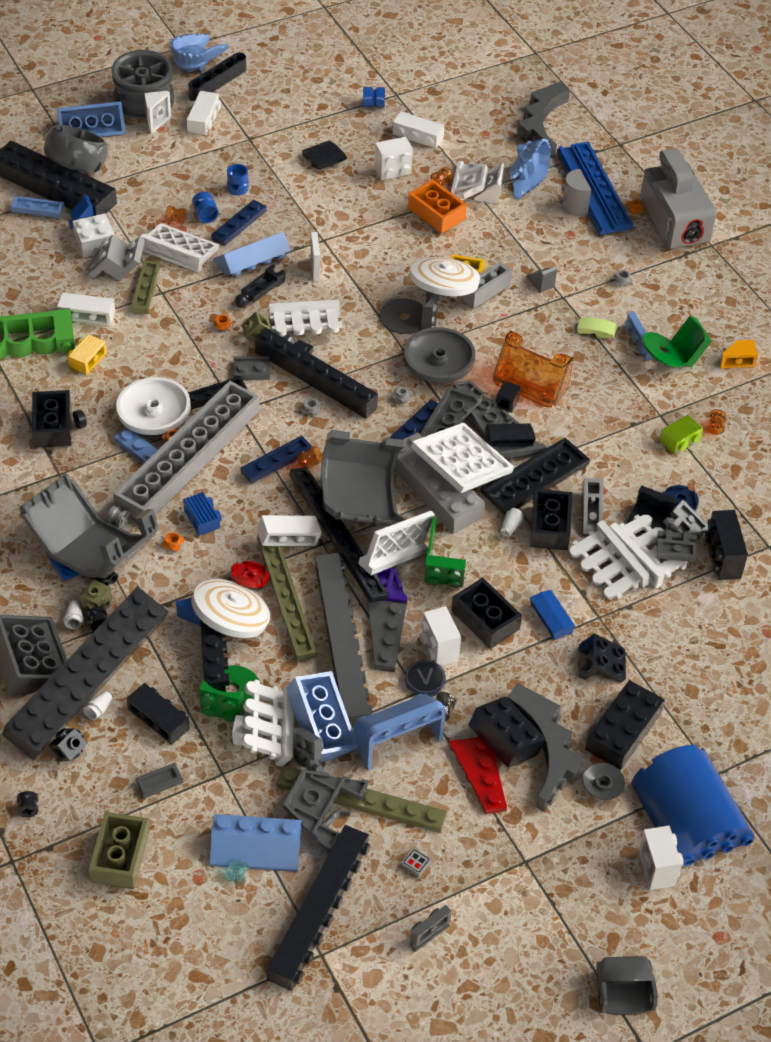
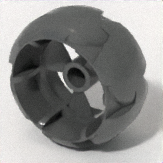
M55 125L49 129L46 135L44 153L51 161L61 166L82 172H98L105 164L108 146L101 137L86 130L67 125Z

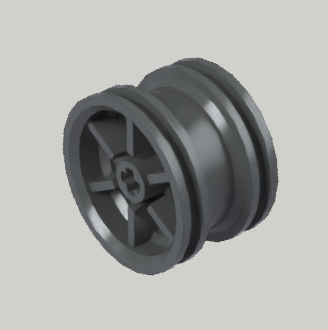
M136 50L124 53L114 61L111 70L112 80L115 85L114 102L121 101L124 115L136 119H146L144 93L170 92V107L172 108L174 104V89L171 84L173 73L171 62L166 56L155 51Z

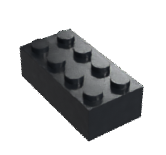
M629 680L588 735L585 750L622 770L662 714L665 699Z

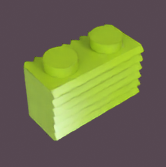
M687 414L678 421L673 422V424H670V426L668 425L662 429L659 441L672 451L673 454L679 450L684 451L689 444L700 441L703 427Z

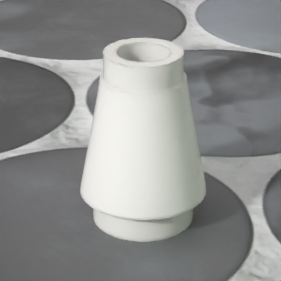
M511 508V510L507 511L500 530L504 536L510 537L524 521L523 512L517 508Z
M71 601L65 613L63 622L68 629H79L84 622L79 601Z
M103 691L85 704L84 714L91 720L100 719L112 701V695L107 691Z

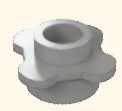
M619 270L613 274V278L619 286L632 283L630 273L627 270Z
M398 386L397 390L392 393V398L397 403L405 404L409 401V397L413 395V391L407 390L403 386Z
M308 398L303 401L304 407L301 409L303 414H319L318 408L321 406L319 401L314 398Z

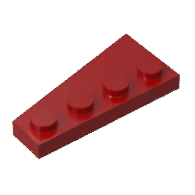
M480 737L450 740L448 746L454 752L459 766L465 772V777L468 783L472 785L474 794L485 814L506 812L507 804L494 752Z

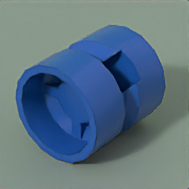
M363 86V107H372L374 104L378 108H385V87H376L373 90L372 87Z
M242 164L229 166L227 168L228 192L233 195L247 193L249 189L248 168Z
M203 191L193 197L192 205L198 219L203 223L213 222L218 217L219 210L212 195L209 192Z

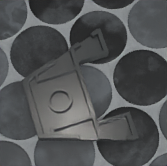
M303 769L284 801L283 809L295 820H301V826L330 852L340 833L322 825L324 818L340 791L361 800L369 785V781L365 779L361 781L353 780L347 776L342 778L330 776L328 773Z

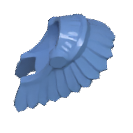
M193 33L190 35L186 34L185 36L182 34L180 37L176 36L175 39L173 38L170 41L174 63L187 73L197 70L203 71L209 61L216 59L229 46L228 44H221L204 49L210 35H199L197 33L195 35Z
M539 139L533 142L528 141L517 146V159L509 168L511 179H515L519 175V179L513 182L514 197L517 200L525 196L526 193H530L531 189L539 186V182H543L546 174L549 173L548 169L551 167V146L547 139Z

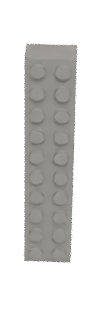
M229 381L113 493L115 505L119 506L123 511H129L131 518L135 520L146 509H153L156 515L260 411L259 396Z

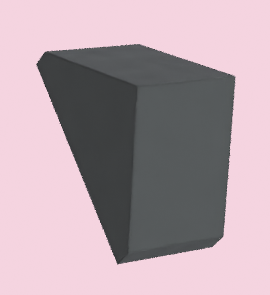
M557 267L540 269L526 275L527 279L542 293L555 287Z

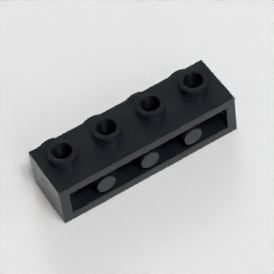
M200 620L204 681L212 688L226 692V686H230L229 673L225 674V670H229L228 657L224 658V654L228 653L227 642H223V638H226V635L214 630Z

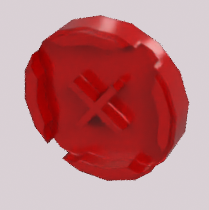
M243 561V564L236 562L231 566L230 577L238 585L259 588L268 583L269 571H266L265 567L260 563Z

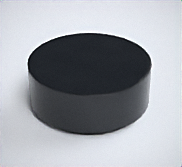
M73 411L72 416L78 429L86 427L87 420L83 411Z

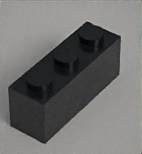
M143 683L126 698L128 710L171 745L190 730L188 715L174 707L169 699H164L154 687H149L146 683Z

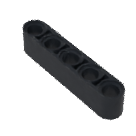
M240 52L235 53L188 83L189 99L196 101L200 91L213 93L246 72V55Z

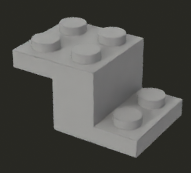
M113 234L108 239L105 238L98 248H94L91 253L92 258L88 264L87 276L94 279L103 270L120 281L140 263L145 240L139 236L135 241L132 240L129 244H126Z

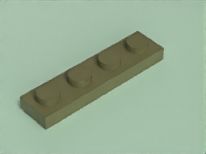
M143 261L131 304V313L149 314L161 269V262Z

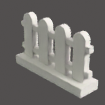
M339 299L269 304L270 322L275 324V326H272V331L280 336H285L287 334L286 331H293L295 335H302L304 330H311L313 334H320L322 329H329V332L337 333L339 328H342V322H338V318H340ZM320 319H327V323H321ZM303 320H309L310 324H303ZM285 321H292V325H286Z
M636 515L634 520L626 525L624 523L610 525V529L649 573V582L655 588L662 586L664 576L668 579L673 571L679 568L684 570L687 567L688 561L668 559L661 563L659 561L661 558H657V546L648 550L647 547L649 545L657 543V532L664 531L660 527L654 529L650 527L652 518L649 515L641 517ZM642 530L646 532L639 537L634 535Z
M604 520L597 523L596 532L592 530L589 532V536L578 542L575 540L572 542L573 546L570 548V556L573 558L582 556L584 560L581 562V569L585 572L595 571L593 583L597 586L605 583L607 588L604 590V597L606 599L612 600L616 597L619 600L622 598L623 592L631 587L634 590L638 588V583L642 588L649 584V573ZM596 546L600 548L599 551L595 552L591 556H589L587 553ZM607 560L612 562L602 570L598 567ZM620 573L623 575V578L615 583L610 581V579Z
M256 679L253 682L249 681L244 686V691L246 694L251 695L252 699H247L243 704V708L246 712L251 713V716H247L243 720L242 725L246 730L251 731V734H246L242 738V745L250 749L251 753L255 754L258 751L268 754L270 759H275V765L283 767L293 758L294 710L286 687L280 691L277 686L267 687L261 685L260 681ZM259 698L271 702V705L260 702ZM258 716L270 719V722L258 719ZM258 734L268 736L270 740L258 737Z

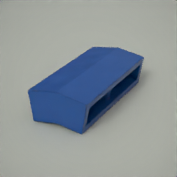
M552 590L543 591L530 597L531 606L554 640L572 634L575 625Z

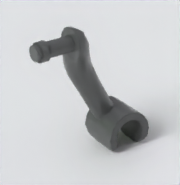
M338 808L322 822V825L328 827L340 814L349 817L351 812Z

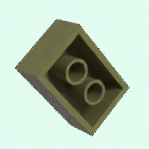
M110 812L104 813L88 869L91 883L129 889L135 888L149 836L148 818Z

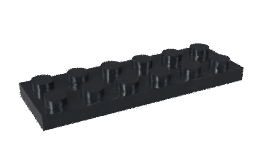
M565 437L515 467L512 473L497 478L482 487L481 493L506 515L507 511L511 510V508H519L532 500L534 488L550 489L589 465L590 459Z

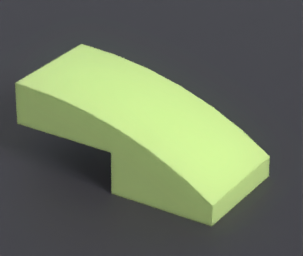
M581 317L577 331L578 334L595 333L597 338H614L617 323L600 318Z

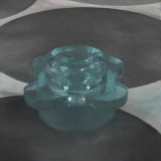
M230 860L227 863L228 871L225 873V879L227 881L235 880L240 884L244 883L249 865L246 862Z

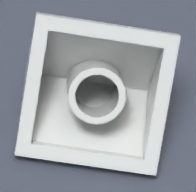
M168 91L144 93L148 130L151 134L171 118L170 92Z
M503 163L488 171L484 190L474 195L473 199L475 201L499 203L503 183Z

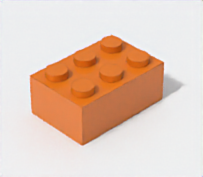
M433 179L413 190L408 195V209L441 234L466 220L467 204Z

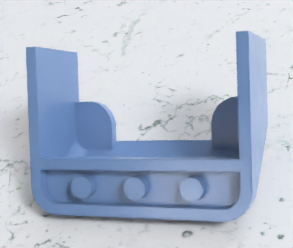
M418 694L410 700L369 716L358 718L354 725V736L358 744L356 751L367 770L372 769L373 745L429 724L438 741H442L446 709L440 701L427 694Z

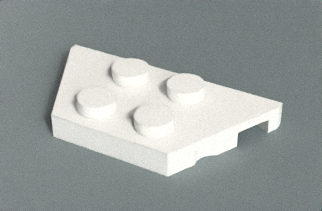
M458 161L451 193L460 200H464L483 191L488 173L487 165L470 162L467 165L463 161Z

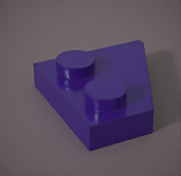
M395 567L376 573L389 593L388 599L385 601L408 603L407 595L403 591V585L398 578Z

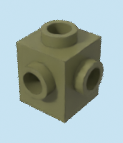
M254 312L241 324L245 338L254 342L255 336L265 328L272 331L269 319L258 312Z
M93 580L87 589L85 588L81 592L82 608L86 612L94 607H104L107 609L112 600L111 587Z

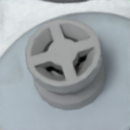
M115 505L110 509L107 521L123 529L128 524L131 513L127 510L123 511L119 506Z

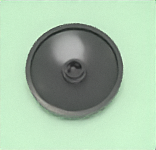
M444 327L427 328L415 333L408 339L404 348V361L408 369L417 377L434 383H448L463 378L472 370L475 363V348L464 334L456 330Z

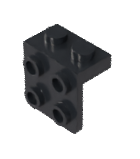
M641 485L636 504L626 524L633 521L636 515L640 517L649 515L652 518L650 527L652 529L660 527L665 531L667 526L663 521L667 517L671 519L670 513L675 508L677 498Z
M595 633L579 644L578 667L580 678L586 680L599 671L620 682L626 679V651L622 646Z

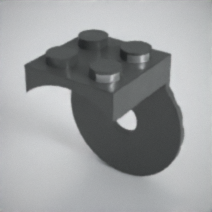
M427 291L426 304L424 306L415 300L406 298L389 301L380 311V321L385 328L398 334H412L423 329L432 328V326H436L437 316L434 314H438L439 304L436 301H439L440 295ZM407 313L410 317L408 319H400L398 315Z

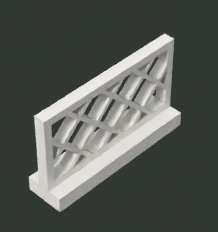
M162 223L148 235L143 233L140 236L145 240L142 252L198 273L202 270V264L219 249V244Z
M428 511L376 531L367 555L360 557L358 564L370 575L426 554L428 546L424 542L435 514L432 511Z

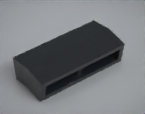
M531 423L486 424L485 436L491 447L533 446L536 440Z

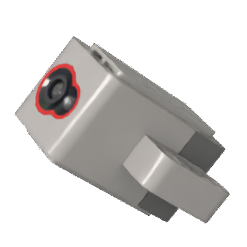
M678 148L660 151L659 159L661 166L646 168L644 171L640 194L642 205L645 207L647 214L668 249L710 242L716 218V210L713 203Z

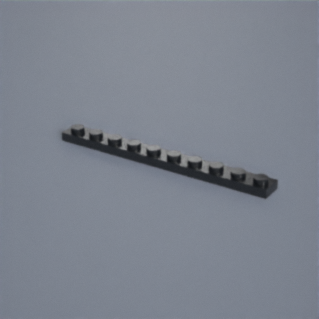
M308 467L290 469L289 476L368 601L373 603L387 600L389 593L377 574L370 575L358 564L360 557H363L364 554L342 520L334 518L324 510L322 489Z

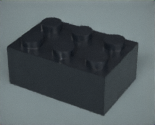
M70 390L32 392V437L34 448L72 446Z
M534 488L530 547L568 551L571 536L572 492Z
M712 511L711 519H708V530L705 531L704 537L705 542L709 544V557L713 559V571L717 573L718 580L741 579L748 552L736 511Z
M483 577L452 597L451 611L489 649L520 630L522 614Z
M506 696L476 707L468 724L508 768L536 757L546 739Z

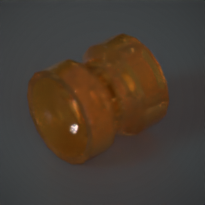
M444 166L439 171L432 173L430 179L444 186L445 183L453 180V173L448 167Z
M169 205L166 210L165 220L183 225L186 220L187 210L185 208L177 209L175 206Z
M714 409L709 412V421L707 423V431L709 433L720 435L725 431L727 415L724 411Z
M312 446L307 452L299 453L297 459L302 468L308 467V469H311L314 464L318 465L322 462V453L318 447Z

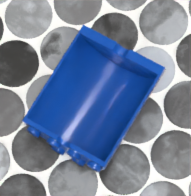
M686 745L668 750L651 760L653 764L646 769L641 768L633 777L631 784L654 827L670 826L672 834L676 835V848L678 853L682 854L684 866H690L700 859H710L715 855V851L728 853L741 845L748 846L753 843L754 834L704 748L698 749L696 745Z

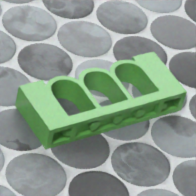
M70 309L0 317V334H4V339L0 343V359L6 357L8 353L15 357H25L33 351L39 354H50L56 350L58 353H63L75 349ZM55 328V332L50 338L39 339L34 336V331ZM30 332L29 337L22 342H14L9 339V333Z

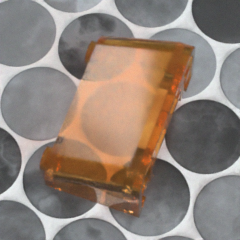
M510 330L505 336L493 373V382L500 387L504 381L521 386L520 396L544 407H555L570 387L574 358L561 353L556 354L552 359H548L521 347L523 342L522 336Z

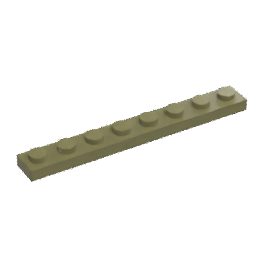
M257 535V541L267 571H269L271 584L296 660L301 661L317 657V652L281 546H262L259 535Z
M284 765L277 781V787L291 791L302 770ZM366 789L361 800L340 791L333 802L441 833L447 816L446 810L371 789Z

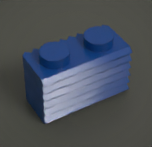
M201 492L183 499V510L198 536L220 528L222 517L218 510H214L211 497L207 498L205 493Z

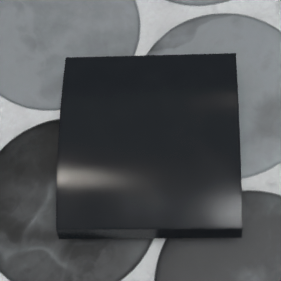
M330 140L302 150L303 157L311 160L312 167L319 170L347 160L344 152Z

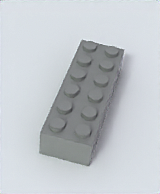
M418 432L404 439V448L399 451L395 472L453 534L484 518L485 502L472 489L463 493L459 492L411 448L412 441L423 438Z

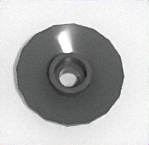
M597 763L585 771L583 784L586 791L594 798L612 800L619 797L623 792L625 778L622 772L614 765Z

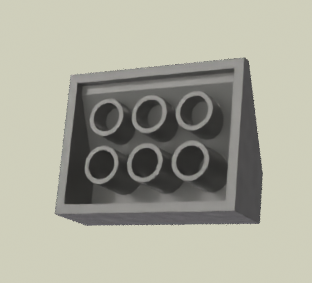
M0 615V669L8 693L29 694L36 692L67 661L52 617Z

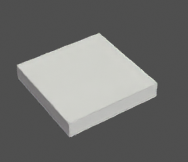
M311 232V266L314 281H320V250L317 232Z

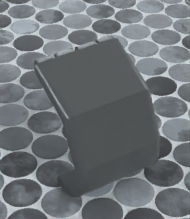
M331 430L327 434L321 463V487L324 510L338 520L391 526L407 520L397 513L394 489L395 466L399 451L404 448L405 440L386 438L380 443L350 438V432Z
M64 474L43 491L32 497L31 501L28 500L19 507L21 517L50 558L85 577H108L143 549L158 529L153 509H146L136 517L141 534H131L100 518L78 485L67 474Z

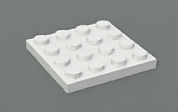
M465 423L412 441L411 448L461 493L510 474L514 469L512 464Z

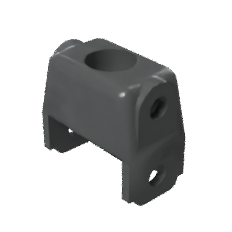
M605 957L601 961H597L598 1000L601 1013L635 1015L656 1010L658 1004L656 981L651 961L647 957Z

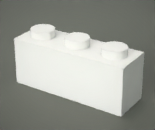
M205 91L199 92L187 118V132L200 135L207 134L208 130L212 127V121L216 119L217 110H220L221 107L219 94Z
M401 111L393 121L392 135L406 137L408 140L437 148L444 138V125Z
M62 293L57 306L58 310L70 309L71 319L74 322L111 326L115 314V304L112 298Z
M262 515L256 528L262 546H316L322 534L316 516Z

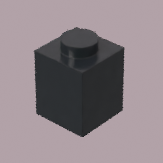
M504 381L496 396V407L512 413L520 399L521 386Z

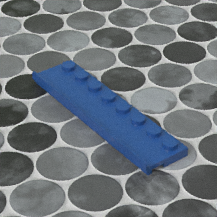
M589 141L571 144L570 147L566 148L559 146L556 154L566 174L580 169L591 188L588 216L599 237L602 234L633 229V222Z

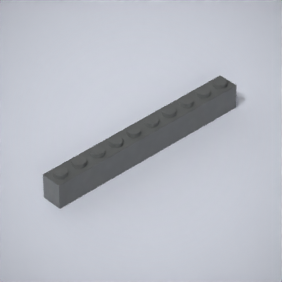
M339 553L315 555V568L335 681L351 727L354 728L358 718L372 714V707L367 705L369 692L368 688H364L366 676L365 672H361L360 668L363 667L362 655H358L357 652L360 651L359 639L354 637L357 634L356 623L351 621L354 618L353 608L348 605V603H351L350 592L345 589V587H348L347 576H343L342 573L345 572L344 561H340Z

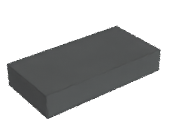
M172 763L137 777L135 781L145 799L182 784L183 778L176 764Z

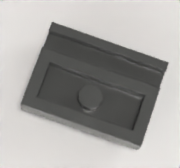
M269 356L234 357V378L241 376L242 380H270Z
M447 905L440 909L436 908L423 922L419 921L412 927L410 940L412 943L410 946L415 952L450 927L449 922L451 921L452 911Z

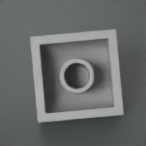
M576 169L567 174L565 184L561 185L564 197H560V205L572 215L585 216L588 215L591 188L581 170Z

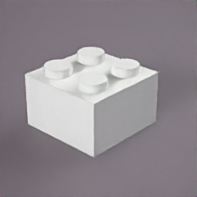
M401 137L375 143L374 169L381 181L412 174L413 148L408 139Z
M106 214L72 221L74 237L83 258L91 256L93 249L98 248L105 238L108 239L112 234L115 236Z
M447 607L424 612L423 621H421L422 633H420V640L427 647L430 661L433 660V662L440 666L459 661L461 635Z
M670 826L644 829L638 854L650 890L675 886L677 878L680 877L683 857L677 851L676 835L672 834Z

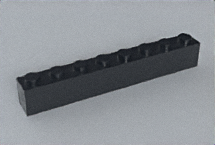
M265 328L255 336V353L260 356H269L270 362L355 413L367 418L377 409L378 393L268 328Z
M344 825L267 968V981L290 991L293 990L295 984H300L304 975L303 969L305 965H310L314 956L313 950L315 946H320L325 927H330L334 910H338L343 900L341 896L344 891L348 892L352 884V875L358 873L362 863L360 861L362 856H367L371 844L368 843L369 834Z

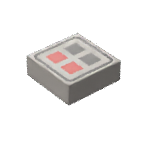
M413 848L402 861L401 867L417 878H420L431 864L432 859Z

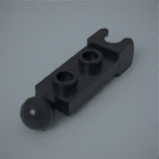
M275 264L270 265L262 275L241 289V294L235 297V305L240 308L245 307L248 300L254 303L274 287L282 285L286 279L285 271L275 272Z

